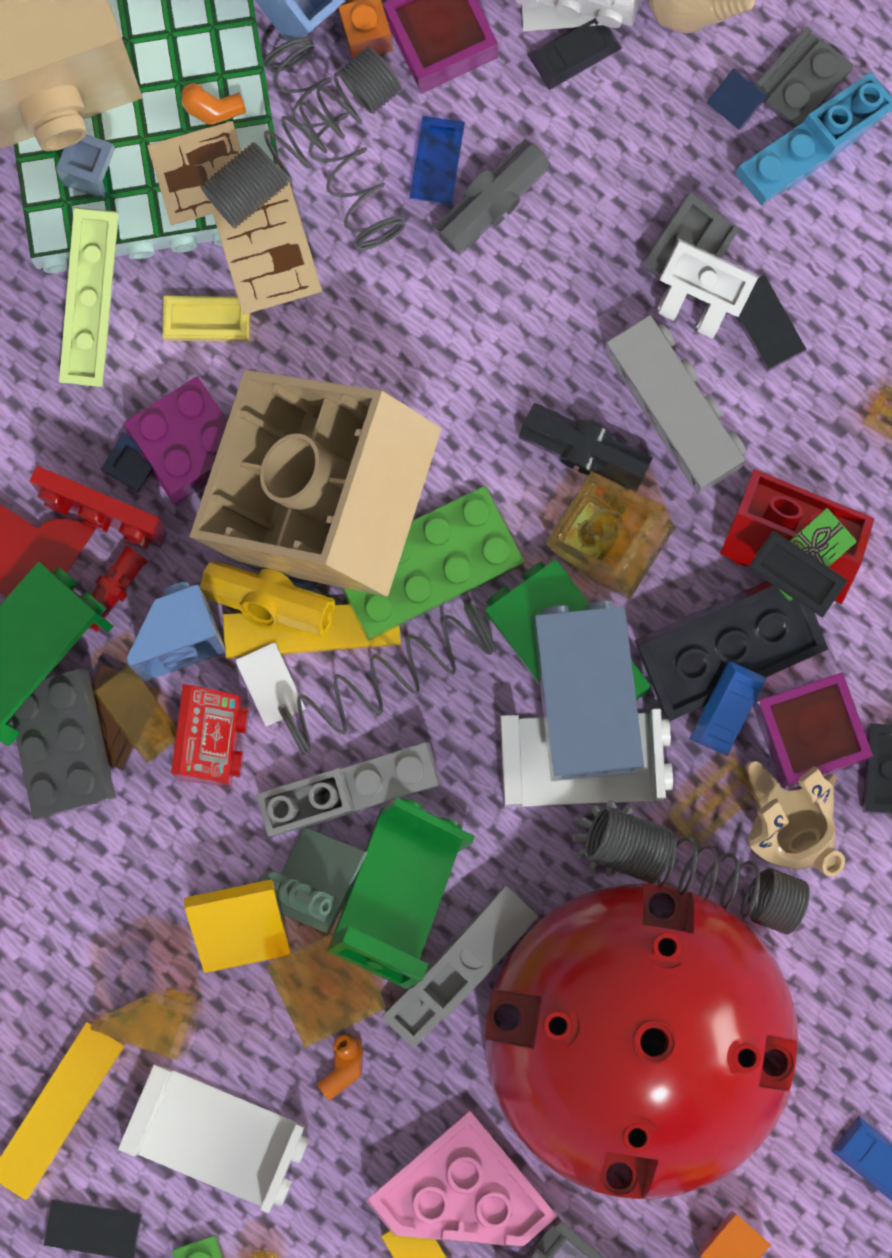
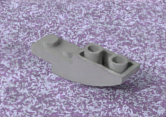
M424 742L346 768H337L258 793L256 796L268 837L388 804L395 798H405L406 796L441 786L442 783L430 743Z
M506 884L427 968L423 981L407 988L383 1013L381 1018L407 1043L415 1048L488 975L539 917V914Z

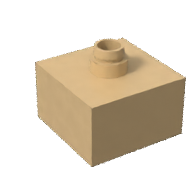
M0 0V149L33 137L36 138L40 148L44 151L67 148L81 141L86 136L87 132L83 119L143 98L108 0Z
M244 370L189 537L252 569L260 571L262 569H273L289 577L388 597L442 428L382 390Z

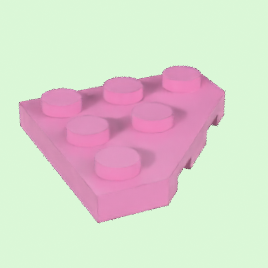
M471 1111L463 1115L365 1200L392 1234L401 1237L522 1247L557 1217L555 1212Z

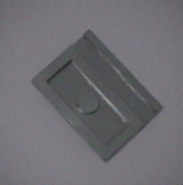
M809 27L802 31L756 82V85L769 95L764 101L765 105L793 129L803 123L808 114L822 105L854 67L852 63L823 39L819 40L813 35Z
M690 192L684 196L639 265L659 279L678 238L721 258L740 228L736 225H731L724 219V216ZM687 293L685 298L690 301L695 297Z

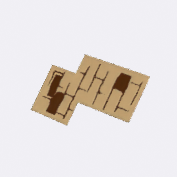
M233 121L147 145L171 226L213 214L243 315L323 292L289 182L288 186H285L284 189H281V192H278V195H274V198L271 197L268 203H264V206H261V209H258L257 212L254 211V214H251V217L244 220V223H241V226L238 225L237 228H233L224 219L201 190L200 184H204V181L207 182V179L214 176V173H217V170H221V167L224 168V165H227V162H231V159H234V156H237L238 153L241 154V147Z

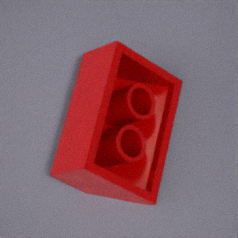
M753 469L720 554L731 558V560L739 565L749 566L772 531L790 541L828 508L857 541L829 566L830 569L848 580L835 599V602L842 604L862 564L875 518Z

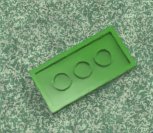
M486 486L412 521L388 597L342 587L341 589L367 640L370 641L523 566L525 561Z

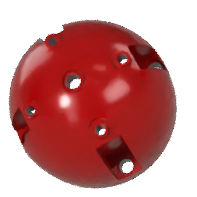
M624 884L585 893L559 906L535 924L518 942L497 977L491 993L485 1025V1056L491 1085L505 1118L524 1145L542 1163L571 1182L598 1193L632 1199H657L686 1194L710 1185L743 1164L763 1144L776 1126L786 1107L791 1093L790 1088L796 1066L797 1041H799L795 1007L786 979L775 958L762 940L744 922L711 900L688 891L683 895H679L677 888L669 886L659 887L653 884ZM655 894L667 896L672 903L671 914L666 919L655 918L650 913L649 901ZM662 939H669L674 945L673 953L670 956H663L658 950V944ZM510 1004L518 1010L520 1020L514 1029L504 1031L496 1026L494 1013L499 1006ZM554 1017H561L566 1023V1029L560 1035H554L549 1030V1022ZM650 1028L659 1029L666 1039L664 1050L656 1056L647 1055L640 1046L642 1034ZM745 1049L741 1066L738 1062V1054L741 1050ZM771 1049L781 1053L784 1059L783 1068L776 1075H768L762 1068L764 1054ZM635 1128H640L644 1132V1141L638 1146H633L628 1141L629 1133ZM618 1162L627 1164L631 1175L627 1184L622 1187L610 1186L606 1180L608 1168Z

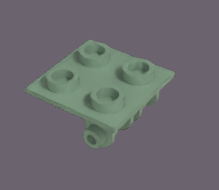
M302 828L282 873L276 871L263 873L259 877L258 882L273 880L280 910L283 915L330 934L367 852L309 828Z

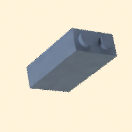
M612 601L589 603L586 605L587 610L569 612L568 606H552L542 609V615H535L533 630L551 781L640 772L644 767L625 606L613 607Z

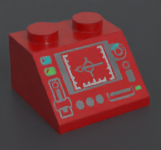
M183 684L171 774L179 781L232 787L233 777H241L244 751L236 750L238 734L247 733L249 708L242 707L243 699L240 695Z

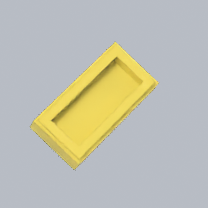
M164 295L162 338L164 341L250 342V313L243 315L238 297Z

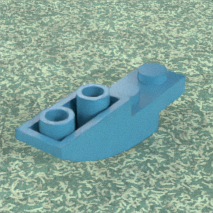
M870 72L808 114L803 123L741 164L735 174L762 206L784 190L790 191L886 117L892 111V97L873 73Z

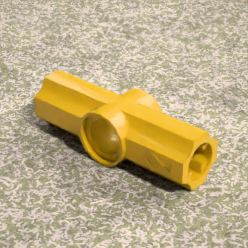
M214 561L213 563L209 562L202 573L200 589L207 600L241 610V613L247 620L260 627H273L278 622L321 636L327 633L332 624L336 608L335 599L296 587L287 576L279 571L262 569L256 574Z

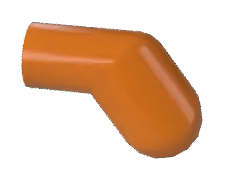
M189 84L182 90L181 97L184 109L187 113L206 124H216L246 113L239 92L217 99L204 91L199 84Z
M343 1034L335 1039L333 1043V1050L335 1051L334 1070L316 1083L328 1101L358 1080L362 1074L364 1050L360 1041L352 1035Z

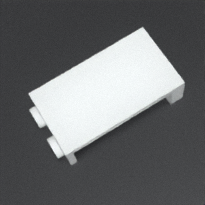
M652 709L650 713H638L644 767L640 772L551 781L544 718L519 719V715L501 716L504 808L607 803L608 801H614L615 803L663 801L666 798L665 790H673L672 764H664L663 746H670L671 742L669 719H661V709Z
M154 1064L118 1150L134 1157L140 1155L261 1206L260 1210L269 1213L274 1204L283 1206L292 1184L291 1180L285 1178L291 1161L300 1164L310 1139L302 1136L306 1127L303 1124L165 1066Z

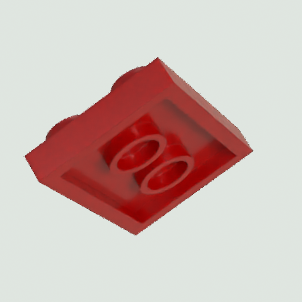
M36 465L29 482L38 492L37 498L44 501L43 505L65 516L68 515L70 510L77 512V515L84 518L83 523L105 533L108 532L109 527L115 528L120 534L124 535L123 540L141 549L147 550L149 544L161 548L168 533L159 517Z

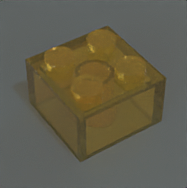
M333 933L266 965L304 1048L388 1008L371 972L327 952Z

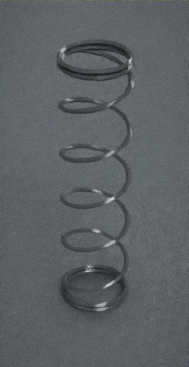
M308 37L292 39L272 50L263 62L267 71L276 72L273 79L276 89L286 93L306 91L293 107L290 117L295 121L294 114L299 106V102L303 101L317 87H322L332 80L331 77H327L313 86L302 89L288 90L278 85L277 77L280 71L287 70L301 63L313 52L315 43H313V39ZM303 45L289 55L282 63L270 65L275 58L284 52ZM345 112L334 118L335 122L347 118L349 113ZM325 122L311 124L313 128L324 126L317 133L319 137L329 128ZM299 123L302 127L308 128L306 124ZM311 141L308 153L313 160L325 163L344 160L329 176L326 185L327 192L336 197L362 195L350 207L344 219L345 228L350 231L360 232L354 240L356 249L362 251L369 250L396 237L405 227L403 218L397 216L381 220L363 229L352 228L347 221L353 209L371 193L384 187V182L355 193L339 194L333 192L330 188V182L335 174L351 159L366 152L367 148L363 147L343 157L321 159L313 155L312 148L314 143ZM396 225L394 228H392L390 231L386 232L382 236L369 240L367 242H363L365 239H367L374 233L384 228Z
M468 603V605H464V611L480 642L455 617L445 615L443 618V634L452 670L419 637L411 634L408 635L406 647L416 691L385 659L376 654L371 655L370 669L379 710L346 677L336 674L333 684L343 730L339 729L308 696L299 694L297 706L304 732V740L286 705L278 706L277 709L302 755L310 752V740L303 715L301 698L305 699L336 732L343 735L346 734L347 724L338 689V678L343 680L373 712L379 715L383 713V702L374 668L375 658L382 662L411 693L419 694L420 687L411 653L410 639L413 638L420 643L446 672L454 675L456 666L447 633V619L455 622L485 654L491 655L493 652H496L497 648L493 638L472 603Z

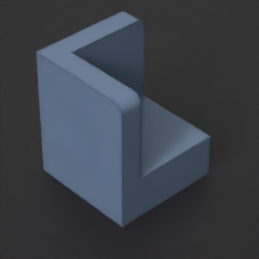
M86 134L81 141L64 148L56 167L62 184L103 199L106 192L103 178L115 151L114 145Z

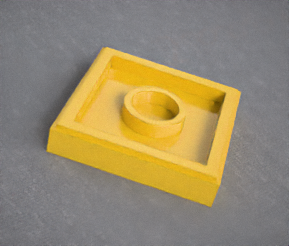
M272 879L184 898L185 912L204 973L291 955L290 942Z

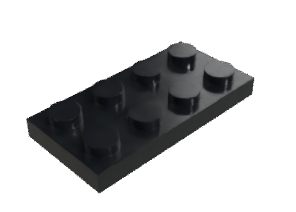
M768 581L634 640L666 719H669V722L707 704L728 661L767 678L828 650L815 613L795 599L788 601L779 589Z

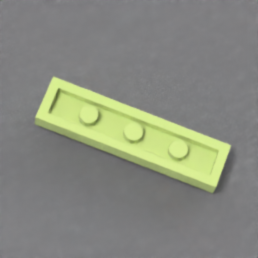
M81 207L74 208L59 376L60 383L103 387L119 212Z

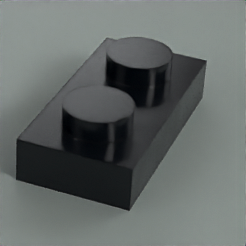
M870 723L868 724L867 740L873 757L865 762L862 813L892 815V725Z

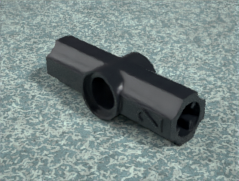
M535 402L529 410L518 435L519 439L558 456L559 461L571 469L577 466L579 467L578 472L588 476L596 474L637 493L653 458L612 439V435L608 431L594 423L581 419L577 421L571 420Z

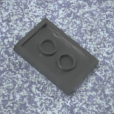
M76 669L44 679L11 717L13 727L20 732L16 742L33 820L52 817L116 798L89 670Z

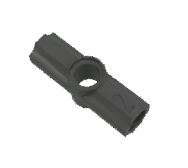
M524 139L493 170L490 168L485 170L470 184L463 195L464 198L434 226V232L452 252L460 256L492 224L494 226L499 225L505 219L503 217L505 213L510 215L520 203V197L550 169L551 163L534 143Z

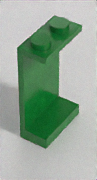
M556 559L547 566L542 561L532 566L521 576L524 582L510 591L506 586L494 593L486 601L489 607L485 609L483 616L488 625L493 622L539 686L540 681L533 630L535 615H542V609L552 606H568L569 612L587 610L586 605L589 604ZM631 660L637 701L648 693L651 685Z
M39 561L0 605V742L7 746H10L20 735V732L8 720L93 623L100 626L106 632H109L114 627L101 615L107 609L87 591L81 597L73 590L78 583L59 566L52 572Z
M395 798L379 811L365 848L367 855L349 891L327 952L407 989L424 979L429 965L420 960L424 945L456 856L459 851L472 844L475 836L462 830V826L452 819L438 818L423 811V806L414 800Z

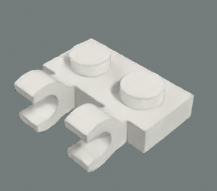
M678 238L659 277L660 281L670 286L657 308L659 310L658 314L674 321L688 293L709 303L703 311L696 328H698L697 332L713 339L726 312L739 317L758 277Z

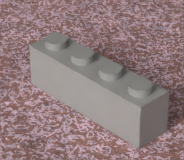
M650 315L606 342L604 353L696 494L699 495L741 469L745 462L743 454L746 453V450L738 435L734 431L728 433L720 422L719 418L722 417V413L715 400L709 394L704 397L695 384L699 379L687 359L680 361L672 349L675 341L670 331L663 323L657 325Z

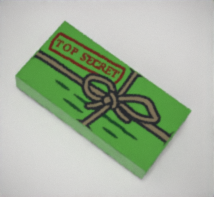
M828 508L790 540L791 543L827 567L833 564L857 542ZM779 589V591L788 599V601H791L793 599L792 597H790L789 595H787Z

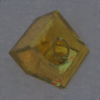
M591 471L550 535L546 545L593 582L630 600L675 527L665 506Z
M166 987L164 993L152 992L93 1020L90 1029L168 1058L181 1060L186 1057L203 1008L194 1005L195 995L176 988Z

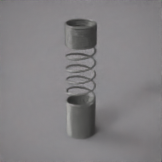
M366 47L365 50H362V53L359 52V55H355V58H352L349 64H345V67L342 66V69L334 73V82L344 102L328 89L317 87L316 95L328 119L311 104L305 101L299 102L301 116L311 134L294 119L282 116V126L295 150L275 133L267 130L264 131L265 142L279 167L259 145L251 142V145L244 148L241 154L238 153L237 156H234V159H231V162H227V165H224V168L221 167V170H217L214 176L207 179V182L204 181V184H200V188L206 197L233 228H237L238 225L241 226V223H244V220L251 217L254 211L257 212L258 209H261V206H264V203H268V200H271V197L274 198V195H278L281 189L288 186V182L292 183V177L279 159L270 143L268 135L280 142L306 168H310L309 162L296 144L285 120L296 126L323 153L327 154L326 147L313 129L302 105L318 115L341 139H345V135L326 107L320 91L333 98L358 124L362 125V120L343 92L337 76L341 77L358 102L372 114H375V111H379L382 105H385L386 102L389 103L392 97H395L396 94H399V91H402V85L398 78L371 47Z
M610 806L602 808L594 818L585 844V855L588 861L650 884L657 881L658 886L663 887L671 875L676 857V848L682 842L690 841L694 852L682 872L678 885L679 895L685 894L692 883L697 865V856L704 849H711L714 854V863L703 879L699 896L703 897L706 883L714 870L710 887L704 898L708 899L717 878L718 863L728 856L733 858L735 870L723 888L719 903L721 907L727 909L731 905L738 886L739 870L749 864L755 868L756 877L749 885L741 903L740 914L743 919L749 916L751 921L756 924L789 935L798 928L806 914L810 899V888L808 883L802 879L787 875V873L773 868H768L759 873V868L754 861L748 860L739 865L734 853L727 852L718 858L717 851L713 845L707 844L697 850L696 843L692 837L686 836L676 842L675 835L671 829L656 825ZM669 860H670V865H669L668 871H667V873H666V875H665L664 880L661 882V880H662V875H663V873H664V871H665V869H666V867H667V865H668V863H669ZM692 864V869L688 882L685 888L682 890L685 876ZM735 877L730 897L726 905L723 906L726 892ZM754 887L750 898L749 909L744 914V909L748 896L752 888Z

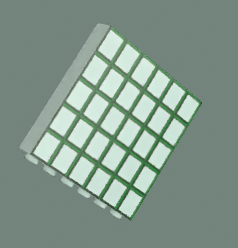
M108 0L143 98L83 119L87 135L110 142L115 148L103 178V184L106 189L103 199L62 184L56 167L64 148L55 151H44L40 148L35 137L14 144L30 258L36 269L43 268V271L46 273H58L69 269L75 207L119 212L115 257L129 255L130 259H145L155 254L154 250L171 248L173 252H188L196 249L197 243L214 241L215 245L222 246L213 214L171 226L147 145L233 121L241 151H244V148L251 145V142H255L275 164H278L264 139V131L267 130L275 133L253 0ZM193 83L199 84L204 91L217 99L239 92L246 113L209 125L187 113L182 106L181 93L185 86ZM268 135L270 143L278 155L276 139Z

